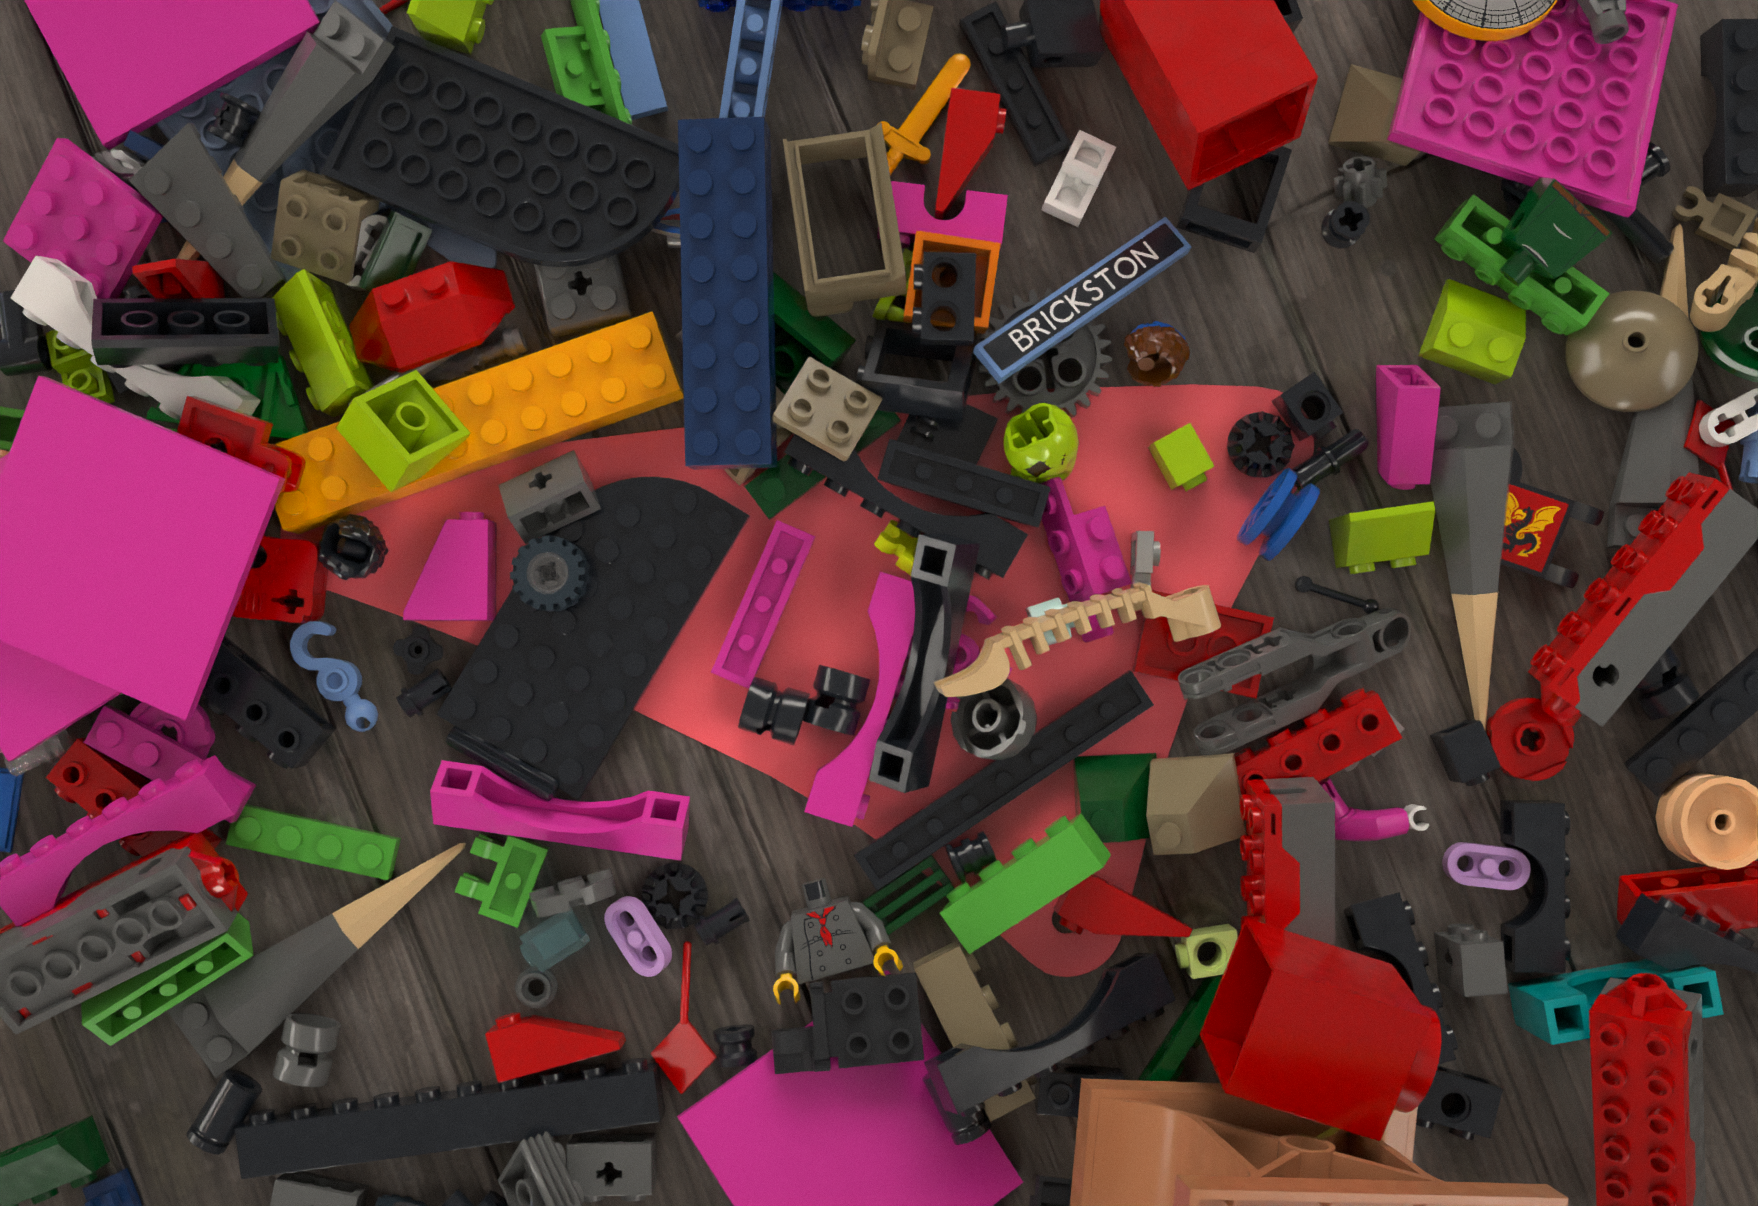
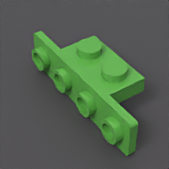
M570 0L577 26L545 29L541 35L556 94L597 111L600 110L604 114L632 125L630 112L627 108H624L620 94L621 78L618 70L613 68L609 54L611 48L609 34L606 30H603L600 21L599 0Z

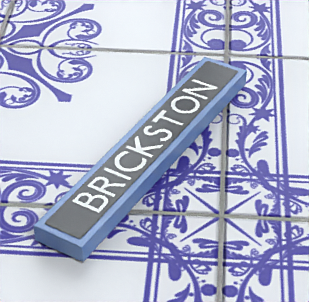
M1165 216L974 347L973 353L998 384H1000L1187 255L1191 246Z

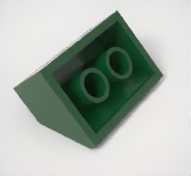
M773 271L776 386L785 395L808 357L836 371L856 342V339L827 315L811 316L808 312L806 298Z
M91 1115L0 1152V1206H19L18 1203L31 1198L34 1205L59 1193L57 1187L70 1182L72 1189L96 1179L98 1177L96 1170L110 1162L93 1116Z

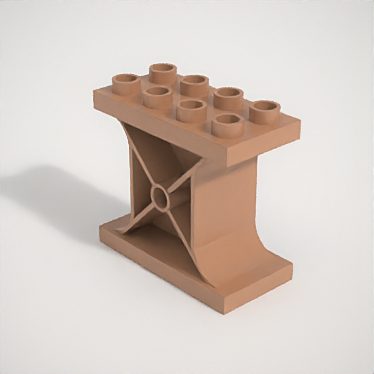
M1081 1078L1070 1206H1568L1569 1198L1548 1184L1446 1182L1428 1174L1412 1162L1418 1106L1408 1113L1393 1110L1381 1141H1377L1226 1094L1221 1083Z

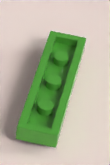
M246 804L237 821L230 823L226 845L389 880L392 879L401 838Z

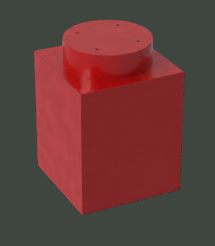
M1249 918L1244 920L1200 1032L1202 1041L1226 1094L1377 1141H1381L1393 1110L1402 1113L1411 1112L1425 1098L1438 1067L1442 1037L1437 1013L1432 1008L1420 1003L1392 964Z

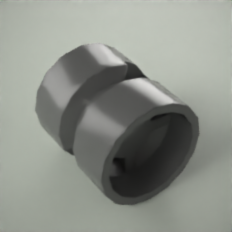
M310 1013L288 1014L281 1037L286 1047L279 1049L272 1075L276 1079L291 1085L303 1087L327 1085L333 1058L328 1055V1052L335 1050L342 1024L339 1021L322 1015Z

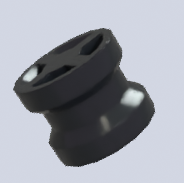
M731 1025L713 1031L714 1041L719 1044V1053L716 1055L718 1067L745 1066L758 1060L757 1050L752 1047V1039L755 1036L753 1025Z

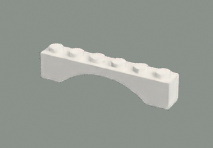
M35 256L11 296L13 301L24 308L22 313L27 318L40 325L46 326L48 324L57 330L58 334L56 337L60 341L75 349L82 348L93 355L90 359L92 363L107 372L114 373L116 371L127 379L125 385L129 389L142 396L148 397L150 395L161 403L159 406L160 410L174 419L180 420L187 396H196L252 416L261 401L228 377H189L164 370L156 365H133L128 368L97 365L91 342L93 299H97L93 285L58 259Z

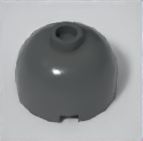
M1007 678L1000 686L979 694L957 697L961 700L957 712L952 711L951 714L952 731L960 747L968 753L984 759L1004 760L1017 755L1031 741L1037 723L1034 701L1026 689Z

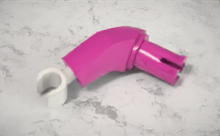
M1329 777L1318 782L1335 802L1336 840L1377 841L1406 834L1409 828L1424 831L1429 827V823L1421 822L1415 824L1413 821L1415 812L1427 809L1424 806L1410 804L1404 809L1395 807L1369 811L1353 809L1352 807H1347Z

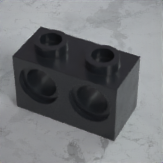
M924 252L922 264H914L913 290H921V307H913L912 333H920L921 345H972L974 341L976 253ZM938 268H948L955 274L956 282L951 287L941 288L933 282L932 273ZM944 310L951 313L955 320V326L945 332L936 330L931 324V316L935 312Z

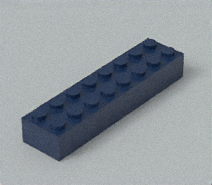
M764 116L678 120L685 466L693 470L777 468V423L772 420L776 410L770 128Z

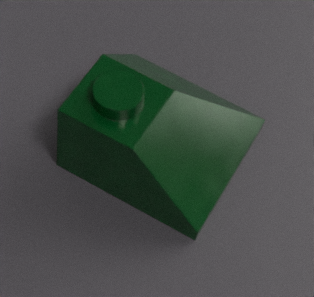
M1156 753L1077 756L1073 759L1076 816L1080 813L1084 816L1102 843L1150 838L1146 813L1150 762L1152 759H1157Z

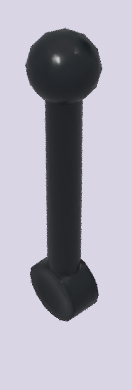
M1307 576L1299 577L1295 582V588L1300 593L1312 591L1361 607L1367 614L1379 610V603L1375 599L1363 600L1314 584Z

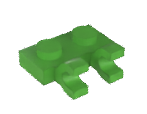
M480 833L479 836H476L470 853L498 862L492 879L488 883L476 875L465 872L463 876H460L455 893L482 901L478 914L518 928L530 899L529 892H532L549 847L522 837L508 835L506 843L503 844L492 837Z

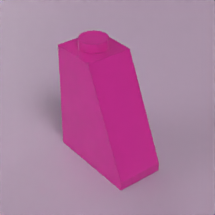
M1418 365L1376 366L1377 469L1388 485L1402 490L1413 489L1416 484H1430L1441 387Z
M459 512V519H446L403 611V620H494L496 617V522L484 519L483 512Z

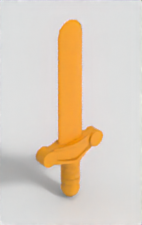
M959 53L949 58L899 129L890 126L886 121L879 122L882 123L884 142L890 148L886 153L890 175L903 158L918 161L923 165L930 162V150L923 147L919 142L949 100L951 88H957L969 71L971 63L966 55Z

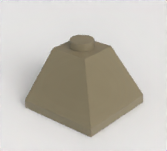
M1351 64L1348 69L1328 144L1407 166L1420 151L1387 140L1402 78Z
M1234 753L1151 760L1146 817L1154 855L1193 854L1238 839L1241 835H1246V820H1242L1240 815L1239 799L1241 792Z

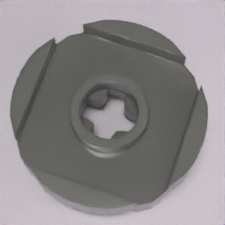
M611 868L588 874V881L584 882L582 875L557 882L559 888L557 891L554 890L552 885L529 892L532 907L535 909L537 918L563 913L571 910L572 907L582 904L586 906L615 895V881Z

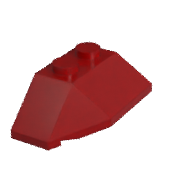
M454 261L438 265L371 290L349 325L357 359L361 363H371L380 368L400 373L481 345L500 324L505 314H509L515 308V303L504 270Z

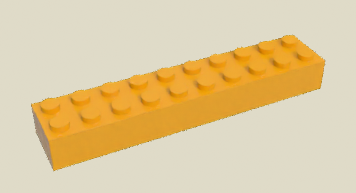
M652 311L433 388L471 434L421 478L393 492L386 488L336 429L339 422L276 443L275 445L300 454L305 459L306 465L298 490L295 492H280L275 509L283 530L301 534L334 522L337 518L361 513L684 399V392L659 321ZM291 467L287 478H289L292 473Z

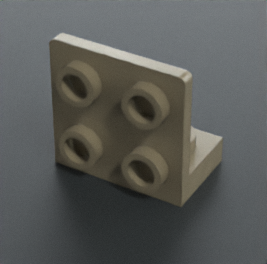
M871 0V25L874 26L866 25L861 51H863L862 64L868 65V80L916 90L934 6L909 0Z
M304 169L282 179L271 258L275 261L305 269L306 271L345 284L349 283L353 279L361 221L378 211L380 201Z
M808 357L775 410L772 420L838 459L847 461L859 439L868 428L883 398L815 359Z

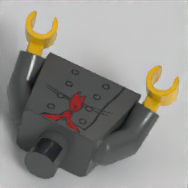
M825 878L815 879L801 885L807 907L794 910L791 914V920L782 925L775 949L777 981L773 986V992L779 1005H781L780 994L785 989L793 990L795 1003L800 1000L801 995L798 984L873 963L879 974L886 976L883 972V965L888 960H894L899 971L902 970V961L896 952L892 950V944L883 922L863 903L851 902L849 896L831 900Z

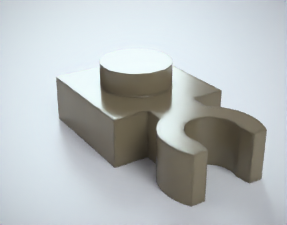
M1688 186L1682 196L1692 200L1694 208L1685 209L1677 205L1671 214L1680 221L1696 220L1700 222L1695 234L1732 251L1740 243L1758 211L1721 193H1718L1713 202L1706 200L1702 190L1697 187Z

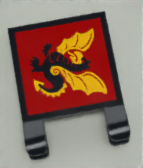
M1510 479L1501 564L1568 588H1574L1579 574L1551 564L1569 517L1599 526L1603 519L1604 511Z

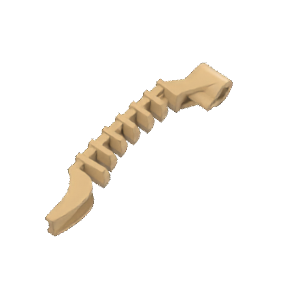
M1758 217L1755 220L1752 233L1746 232L1742 237L1740 249L1734 248L1730 253L1728 264H1721L1718 270L1696 289L1690 312V319L1696 328L1706 332L1721 330L1729 323L1739 307L1752 297L1754 289L1758 284ZM1722 295L1721 303H1716Z
M1138 582L1133 584L1134 588L1126 590L1116 588L1111 590V594L1105 596L1095 594L1089 597L1090 600L1084 602L1072 601L1067 603V607L1062 609H1049L1044 611L1045 615L1027 617L1019 625L1001 628V633L984 640L979 656L969 667L935 681L934 684L938 692L942 693L945 697H962L994 689L1003 684L1010 672V662L1004 650L1005 648L1009 647L1019 670H1024L1032 666V663L1023 646V640L1030 638L1036 654L1040 655L1050 650L1043 632L1052 629L1056 641L1061 643L1071 638L1065 624L1073 622L1078 635L1092 631L1088 617L1096 615L1099 626L1105 629L1115 625L1111 610L1116 608L1122 623L1136 620L1135 611L1140 609L1145 618L1167 617L1174 642L1211 633L1219 629L1221 623L1209 585L1191 587L1163 597L1153 593L1150 585Z

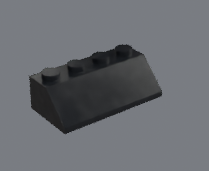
M275 298L93 299L91 342L97 365H110L114 368H128L133 365H156L170 368L179 364H201L206 367H217L232 363L263 366L267 363H278L279 335Z

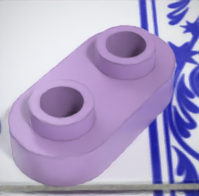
M1458 842L1446 850L1442 860L1444 872L1451 880L1462 885L1515 890L1527 882L1531 871L1529 860L1522 852L1503 846ZM1466 855L1469 861L1468 866L1460 870L1457 865L1458 859ZM1507 860L1510 866L1509 871L1501 875L1499 865L1502 861Z
M624 896L612 903L607 908L604 917L605 925L610 935L635 972L646 977L657 975L671 961L672 950L669 942L646 906L639 899L632 896ZM627 912L632 915L634 921L629 918ZM649 946H651V947L653 948V950L655 951L656 955H654V954L650 951Z

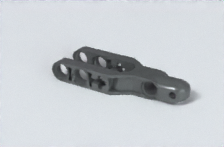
M1389 607L1379 609L1361 618H1349L1339 621L1312 634L1280 627L1185 669L1178 676L1184 700L1188 698H1203L1220 690L1227 692L1232 690V685L1256 674L1263 676L1306 656L1309 658L1307 669L1302 678L1198 724L1194 728L1193 734L1199 753L1202 755L1226 753L1317 712L1338 682L1365 671L1375 663L1403 651L1410 640L1412 631L1409 617L1398 609Z

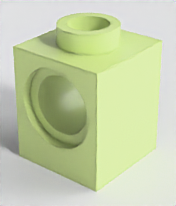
M1230 924L1193 929L1189 937H1181V943L1175 944L1179 968H1185L1186 973L1192 979L1223 975L1238 938L1236 929ZM1205 942H1214L1216 945L1214 957L1209 961H1199L1197 957L1199 947Z

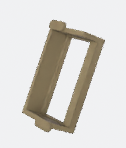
M879 123L870 130L789 142H787V139H783L803 284L809 314L819 317L846 313L852 310L853 302L907 294L906 272L882 123ZM867 157L885 269L818 279L801 165L837 159L851 160Z

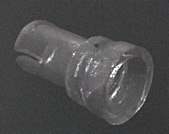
M64 729L16 760L8 762L4 755V761L9 772L17 777L45 763L53 764L58 762L74 742L68 731Z

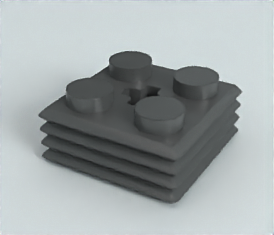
M619 253L610 258L580 266L551 267L534 264L548 330L555 337L617 324L633 318ZM582 278L592 283V285L586 287L587 294L580 295L576 289H573L574 286L578 285V280Z
M545 1132L543 1136L538 1134L535 1139L530 1136L528 1141L522 1139L499 1176L498 1183L509 1206L582 1205L584 1196L581 1185L578 1181L571 1180L565 1167V1151L560 1143H554L551 1134Z

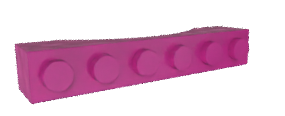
M881 571L867 611L875 630L879 650V681L875 700L864 725L853 741L836 758L818 769L804 811L853 827L855 818L864 819L870 796L863 794L867 779L870 777L877 739L890 717L888 712L893 698L898 699L905 676L901 675L905 659H910L914 636L915 604L912 581Z
M216 755L202 762H199L198 759L191 760L181 766L175 772L174 777L164 782L161 778H157L145 785L138 792L139 795L127 801L125 797H121L109 804L102 811V814L91 820L89 816H85L69 826L65 834L57 838L53 835L46 836L33 845L29 853L21 857L15 853L0 862V907L14 924L19 927L53 909L68 887L73 869L86 856L101 846L128 835L148 831L176 830L199 833L234 815L245 794Z
M441 761L430 790L433 824L666 859L681 861L689 828L690 796L646 791L633 797L613 801L584 802L554 797L550 801H545L528 790L497 776L484 766L452 761Z

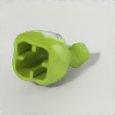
M1039 403L1033 405L1024 413L1012 417L1007 423L1003 440L1005 455L1012 466L1010 475L1035 483H1043L1055 477H1060L1063 481L1071 474L1077 457L1079 440L1077 429L1065 411L1053 404Z

